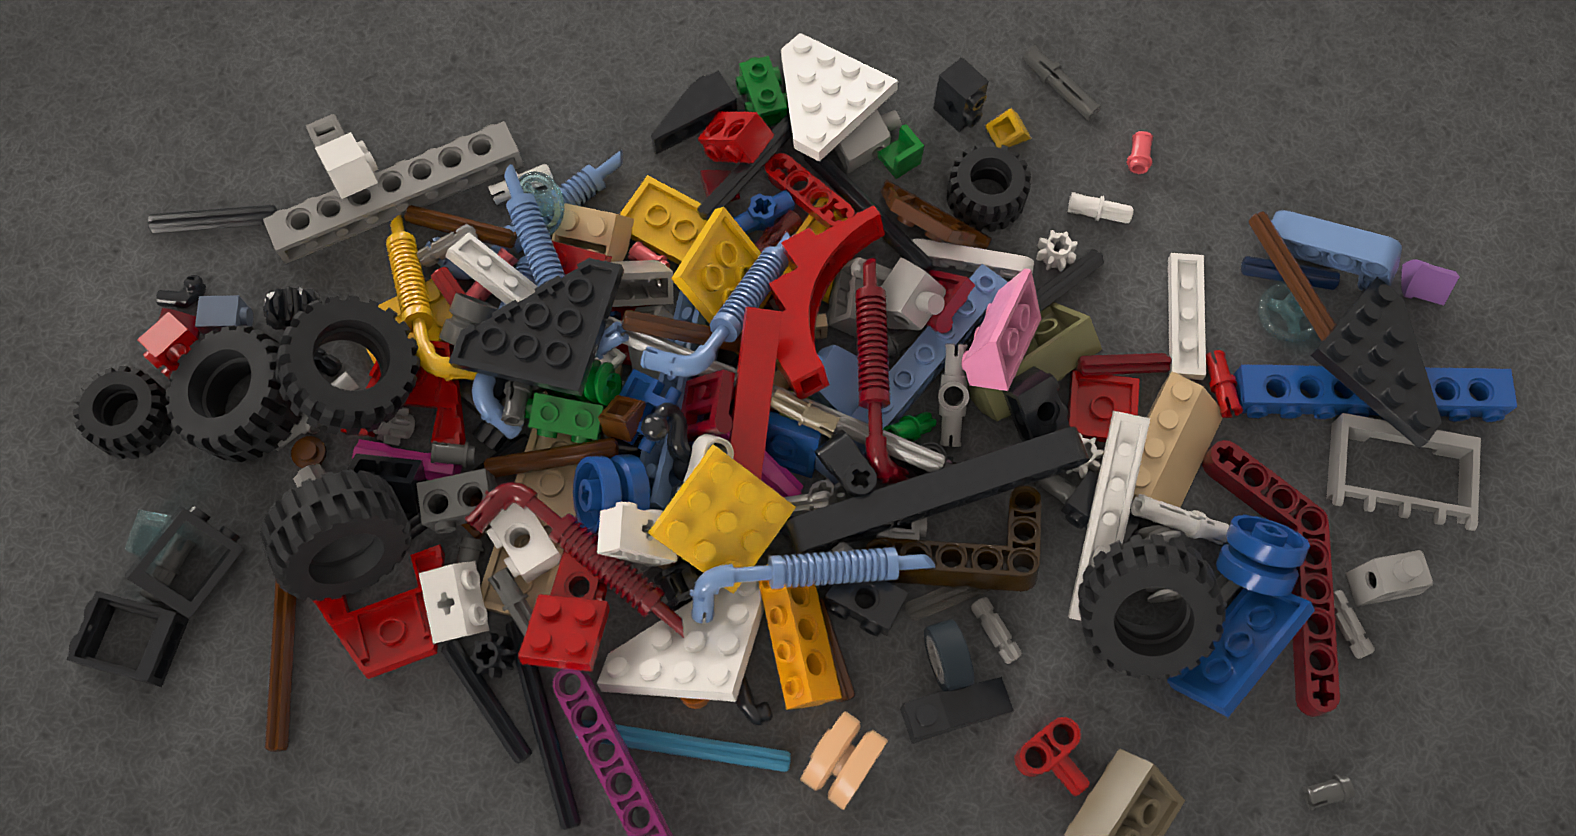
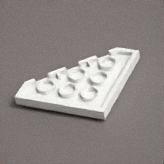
M801 33L781 49L794 149L817 161H821L898 90L897 79Z
M742 582L734 594L724 587L720 588L719 594H715L714 618L709 623H706L705 620L706 613H703V623L695 622L692 619L693 600L675 611L682 618L684 638L661 620L608 653L597 682L602 692L736 702L764 611L759 582Z

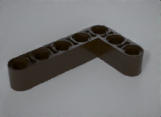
M1027 485L1015 488L1011 492L1008 509L1007 546L875 538L866 545L865 549L867 551L868 549H874L875 551L876 548L882 550V548L894 547L898 556L926 554L935 564V568L899 570L898 578L896 580H886L887 582L1020 592L1028 591L1037 582L1040 565L1041 495L1035 488ZM1026 505L1029 506L1031 509L1024 510L1019 508L1018 506ZM1024 535L1029 537L1030 540H1019L1017 536ZM952 561L959 565L950 568L945 566L944 563ZM982 564L992 565L994 568L991 570H984L979 566ZM1023 566L1028 568L1030 571L1022 573L1017 571L1015 568Z

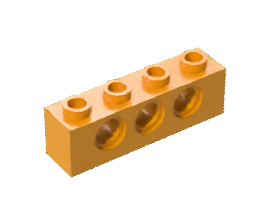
M769 580L758 581L786 709L814 707L842 698L816 586L814 584L812 586L805 584L804 587H800L798 584V587H793L791 584L790 588H786L784 585L783 588L771 589Z

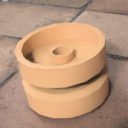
M846 711L842 713L832 729H828L813 751L810 757L811 761L800 779L803 783L817 791L823 788L832 774L835 775L837 778L828 791V800L842 810L846 808L888 742L886 738L871 730L864 735L857 747L854 746L852 742L860 730V721Z

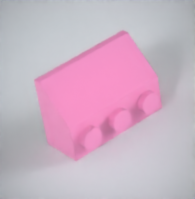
M1031 269L1021 271L999 289L993 302L988 304L985 318L981 326L976 328L974 340L969 350L965 351L962 357V369L966 372L970 386L1004 391L1009 390L1042 319Z

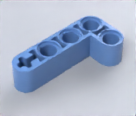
M1285 210L1276 212L1272 219L1273 225L1294 258L1359 275L1358 288L1362 291L1376 277L1391 286L1399 268L1402 251L1401 244L1394 238Z

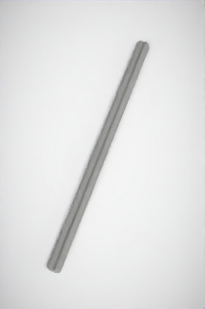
M609 316L605 329L615 321L621 324L622 321ZM631 331L620 334L621 336L624 334L629 335L628 341L623 344L642 352L646 350L647 346L685 356L695 352L657 336ZM714 360L704 372L697 375L703 376L722 369L735 373L733 384L735 388L738 369ZM773 384L772 397L777 390H782L796 397L793 392ZM805 398L802 401L809 403L810 399ZM813 401L812 405L840 418L834 432L837 433L843 429L852 440L866 445L865 439L869 436L868 423ZM883 430V436L887 438L889 455L929 472L942 469L945 462L944 455Z

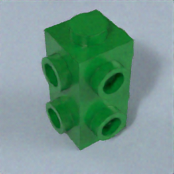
M769 55L761 58H750L746 62L739 63L740 76L735 77L739 95L745 94L748 101L744 103L745 112H757L768 127L777 125L785 117L787 111H789L787 93H782L779 86L782 85V79L778 66H772Z
M538 392L534 393L533 399H528L525 418L529 419L528 427L537 428L536 435L557 438L558 433L571 435V442L583 443L592 441V439H601L602 427L598 416L607 406Z

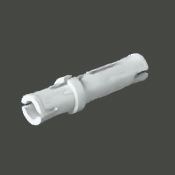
M1139 494L1132 502L1131 512L1134 516L1181 530L1190 538L1197 539L1200 537L1219 545L1227 542L1226 533L1229 525L1210 519L1203 512L1196 510L1192 512L1143 494Z

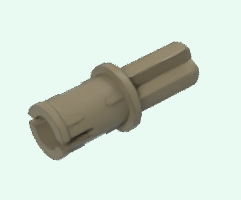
M777 390L771 400V408L799 421V426L803 424L831 438L840 420L839 417L812 405L813 401L810 400L809 403H806L782 390Z

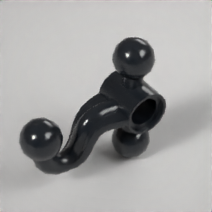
M665 402L659 405L654 413L644 418L641 424V431L646 439L654 442L660 441L667 436V449L673 459V471L676 478L682 481L671 490L672 500L684 483L692 447L688 443V426L684 413L677 405Z

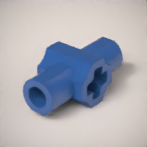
M787 190L773 197L757 194L750 198L751 204L748 210L735 216L734 219L746 235L756 230L767 233L774 229V222L778 217L795 209V204Z

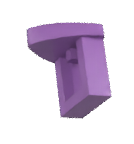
M1417 259L1407 261L1402 265V292L1404 297L1410 299L1416 297L1444 305L1459 279L1455 271L1434 266Z

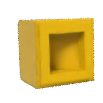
M1012 108L985 125L995 146L1001 148L1002 145L1011 147L1031 139L1019 115Z

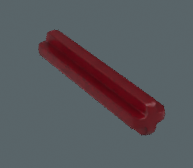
M1166 353L1081 356L1078 359L1077 370L1083 376L1165 373L1171 369L1172 359Z

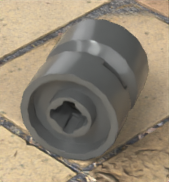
M456 292L449 309L453 316L445 320L439 338L455 345L461 330L472 324L477 326L493 317L491 313L495 312L497 308L477 298Z

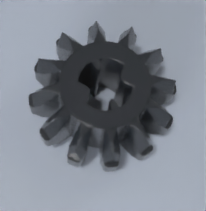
M290 286L285 289L277 288L275 291L267 293L264 299L265 306H263L266 324L275 330L283 329L285 331L286 327H290L292 318L299 311L305 312L308 304L316 300L320 301V294L316 293L313 289H304L301 286L297 288Z

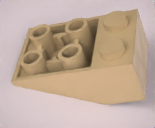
M559 202L552 241L612 256L611 262L623 261L628 251L634 219L615 213Z

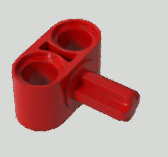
M1059 717L1053 720L1016 752L1015 765L1025 776L1036 777L1052 770L1073 796L1081 794L1090 785L1089 780L1068 756L1072 752L1071 750L1077 746L1081 737L1080 728L1070 718ZM1055 727H1061L1067 731L1069 736L1067 745H1060L1053 738ZM1032 749L1040 754L1042 763L1039 768L1035 769L1027 764L1025 760L1027 750Z

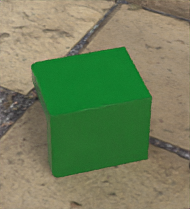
M904 124L900 127L898 140L878 151L877 157L894 178L897 179L921 164L924 145L908 125Z

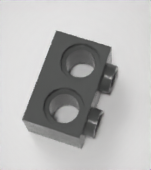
M484 468L416 483L422 524L431 530H435V533H448L456 530V525L468 523L465 521V517H468L477 507L470 506L472 496L482 492L483 500L486 497L484 493L486 490L490 492L496 488L495 476ZM448 499L447 509L443 513L437 514L438 504Z

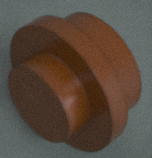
M302 437L292 447V461L301 469L308 465H321L326 458V446L317 437Z

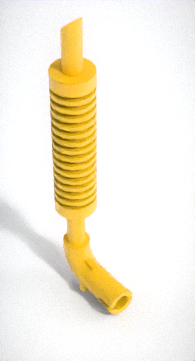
M399 214L390 224L392 234L386 240V247L402 322L405 321L411 329L410 332L414 333L419 348L415 356L420 358V366L426 372L436 377L445 378V381L452 379L474 380L477 373L453 368L449 363L450 358L438 355L435 351V346L429 340L427 330L434 324V318L422 266L417 256V244L414 236L409 232H405L402 215Z

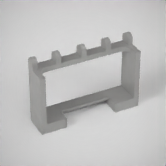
M1342 413L1332 423L1326 499L1332 500L1333 505L1342 506L1344 496L1364 500V511L1373 512L1376 502L1399 506L1398 516L1400 518L1408 519L1412 508L1434 512V524L1444 525L1446 515L1457 517V523L1465 524L1466 530L1475 531L1477 529L1481 438L1436 430L1429 442L1422 446L1431 448L1434 455L1459 459L1458 505L1345 485L1348 439L1365 442L1371 437L1409 445L1414 444L1385 420Z

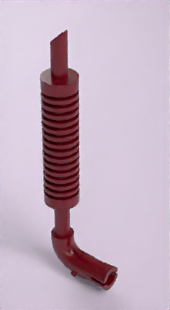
M871 258L863 263V287L855 292L859 406L868 409L869 436L865 439L868 462L874 469L877 478L881 479L885 484L893 485L908 480L909 478L905 476L909 475V473L890 459L887 450V438L883 436L882 408L890 405L886 291L882 287L877 286L876 258Z
M508 482L498 485L490 492L486 490L484 492L486 497L468 517H465V521L482 534L502 509L506 511L513 503L519 505L524 510L528 508L553 529L549 535L553 542L556 544L561 543L560 547L562 549L566 548L565 552H572L571 557L575 558L577 556L576 561L579 563L583 561V567L588 565L587 570L589 572L594 570V576L599 574L598 579L600 581L605 579V585L611 584L609 588L611 590L615 588L614 593L617 595L621 593L620 598H627L626 603L632 602L631 607H638L637 612L644 618L653 612L684 638L682 618L661 601L666 592L658 586L654 588L655 583L652 581L648 583L649 578L645 577L643 579L644 574L641 572L637 574V568L631 569L633 566L631 563L626 565L627 560L597 554L598 536L593 537L595 533L592 531L588 533L589 528H583V523L579 522L577 524L578 519L571 513L561 518L537 498L538 493L523 483Z

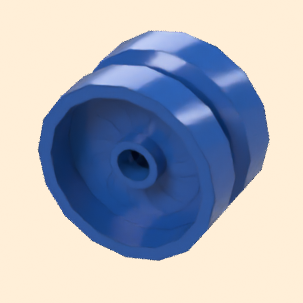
M632 454L615 455L611 458L587 456L580 460L573 480V501L578 522L584 524L583 528H589L588 533L592 531L595 534H599L600 511L613 508L618 502L637 504V509L649 510V478L645 466L639 457Z
M1249 515L1235 516L1231 520L1226 533L1227 541L1230 544H1225L1221 548L1216 561L1217 570L1227 579L1251 591L1273 596L1290 595L1299 577L1296 567L1304 563L1310 548L1308 540L1293 529L1269 519Z

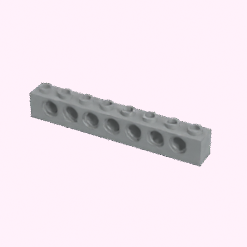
M505 121L498 124L488 125L483 130L471 135L458 137L453 142L439 148L429 149L424 154L412 159L399 161L394 166L380 172H373L378 182L377 184L341 199L335 188L333 191L321 196L308 198L303 203L289 209L276 211L273 215L264 218L263 221L275 251L283 262L287 264L391 221L399 214L403 216L410 205L425 207L505 174L506 168L510 164L515 169L524 165ZM454 164H459L456 167L450 168ZM424 176H429L424 180H420ZM399 188L397 191L391 192L393 189ZM369 200L367 203L360 205L362 202ZM339 212L336 216L331 217L332 214Z

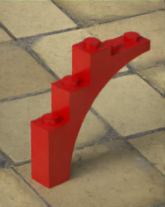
M874 205L826 229L818 235H815L809 227L781 242L783 251L789 261L788 265L792 271L769 283L775 303L779 310L782 311L776 366L795 396L800 400L830 385L824 365L816 352L815 327L817 315L827 289L841 269L857 253L885 235L881 214Z

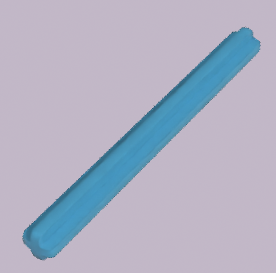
M582 719V723L587 728L592 727L596 723V721ZM616 725L628 748L786 772L790 768L791 753L788 751ZM608 739L601 742L603 744L614 745Z

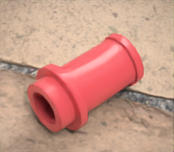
M1139 131L1133 134L1131 155L1127 158V165L1131 172L1143 174L1152 166L1150 152L1153 136L1149 132Z
M636 242L629 250L628 259L631 261L658 260L670 268V263L667 262L666 256L657 255L641 242Z

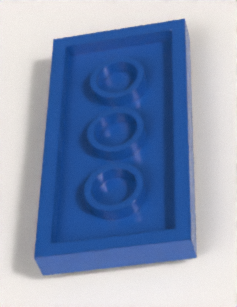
M1243 588L1226 609V621L1222 624L1224 631L1218 642L1213 641L1215 647L1213 652L1207 658L1202 655L1199 658L1201 664L1192 670L1186 667L1181 670L1180 675L1170 676L1167 679L1168 683L1174 690L1229 717L1313 614L1315 609L1311 601L1294 594L1273 596Z

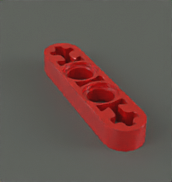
M778 153L765 164V171L770 182L780 191L787 190L793 201L825 228L828 229L843 222L840 219L836 221L833 214L834 211L841 219H848L855 215L854 209L849 203L790 156ZM786 169L788 176L786 177L781 170ZM799 181L808 182V185L802 190L792 189ZM824 197L829 199L827 204L822 207L812 206L818 198Z

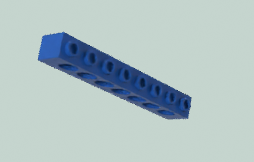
M1241 365L1233 374L1237 380L1235 389L1243 408L1242 413H1247L1249 418H1262L1268 414H1280L1281 418L1284 419L1297 418L1302 414H1314L1316 419H1329L1342 413L1363 417L1379 415L1323 366ZM1425 367L1440 416L1449 417L1450 421L1457 422L1468 420L1471 417H1482L1484 422H1496L1503 420L1505 415L1517 408L1511 369ZM1267 389L1273 390L1278 398L1272 397L1267 392ZM1300 389L1307 391L1311 398L1305 397ZM1334 390L1341 392L1344 399L1338 397ZM1436 392H1438L1439 394H1441L1444 400H1442L1441 398H1439V397L1437 396ZM1470 393H1472V394L1476 397L1477 400H1475V399L1470 395Z

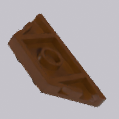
M885 181L881 193L889 209L898 214L897 220L910 227L917 225L926 230L925 235L928 238L942 243L944 240L949 243L980 249H987L992 238L893 182Z

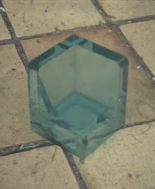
M139 510L125 550L139 558L171 516ZM182 524L176 532L177 534L182 535L185 524ZM174 536L170 539V541L166 544V546L162 549V551L158 554L154 561L161 559L162 555L164 554L165 550L169 546Z

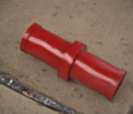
M1215 350L1214 354L1217 363L1212 358L1211 352L1206 354V365L1211 378L1209 387L1211 392L1216 395L1221 417L1233 418L1229 405H1231L1236 416L1243 412L1235 389L1237 380L1230 373L1225 352L1223 350Z

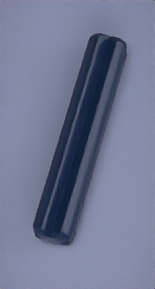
M1246 256L1241 263V273L1243 275L1285 282L1272 260ZM1299 265L1312 287L1334 290L1339 285L1340 273L1338 271Z

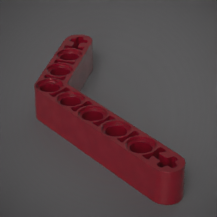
M1227 440L1219 441L1205 454L1202 461L1204 471L1265 519L1293 529L1309 542L1310 548L1308 553L1312 555L1315 563L1313 565L1305 560L1301 566L1296 567L1299 577L1291 594L1311 601L1315 611L1308 620L1313 621L1318 626L1319 632L1318 635L1311 632L1306 621L1292 638L1295 694L1297 706L1301 712L1311 717L1321 716L1334 710L1340 701L1328 516L1322 508L1238 445ZM1220 456L1225 459L1224 463L1218 460ZM1238 467L1239 470L1234 474L1232 471ZM1244 476L1252 478L1255 482V487L1249 486L1245 482ZM1272 497L1280 499L1284 505V509L1277 507L1274 504ZM1301 518L1310 522L1312 531L1303 526ZM1306 585L1314 589L1317 596L1316 599L1308 596L1305 590ZM1310 655L1318 658L1321 665L1320 670H1316L1310 664ZM1313 693H1315L1316 697L1322 698L1323 703L1320 704V700L1314 699Z

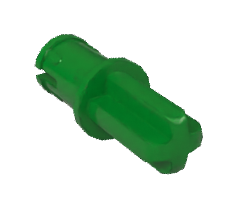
M924 412L916 416H903L899 422L887 425L883 430L914 442L922 434L930 432L937 422L936 419L932 418L930 412Z

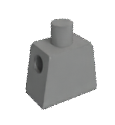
M876 109L834 148L847 174L876 158L878 151L890 145V132L902 126L900 117L895 110L880 116Z
M904 258L899 259L881 286L886 291L887 328L920 330L924 328L932 314L937 315L944 308L945 302L943 297L946 294V289L926 271Z
M658 260L612 262L621 264L625 270L612 307L674 304L673 281L671 279L673 270Z
M1421 550L1376 558L1345 573L1356 607L1420 595L1433 585L1427 562ZM1369 577L1376 578L1377 585L1375 588L1371 586Z

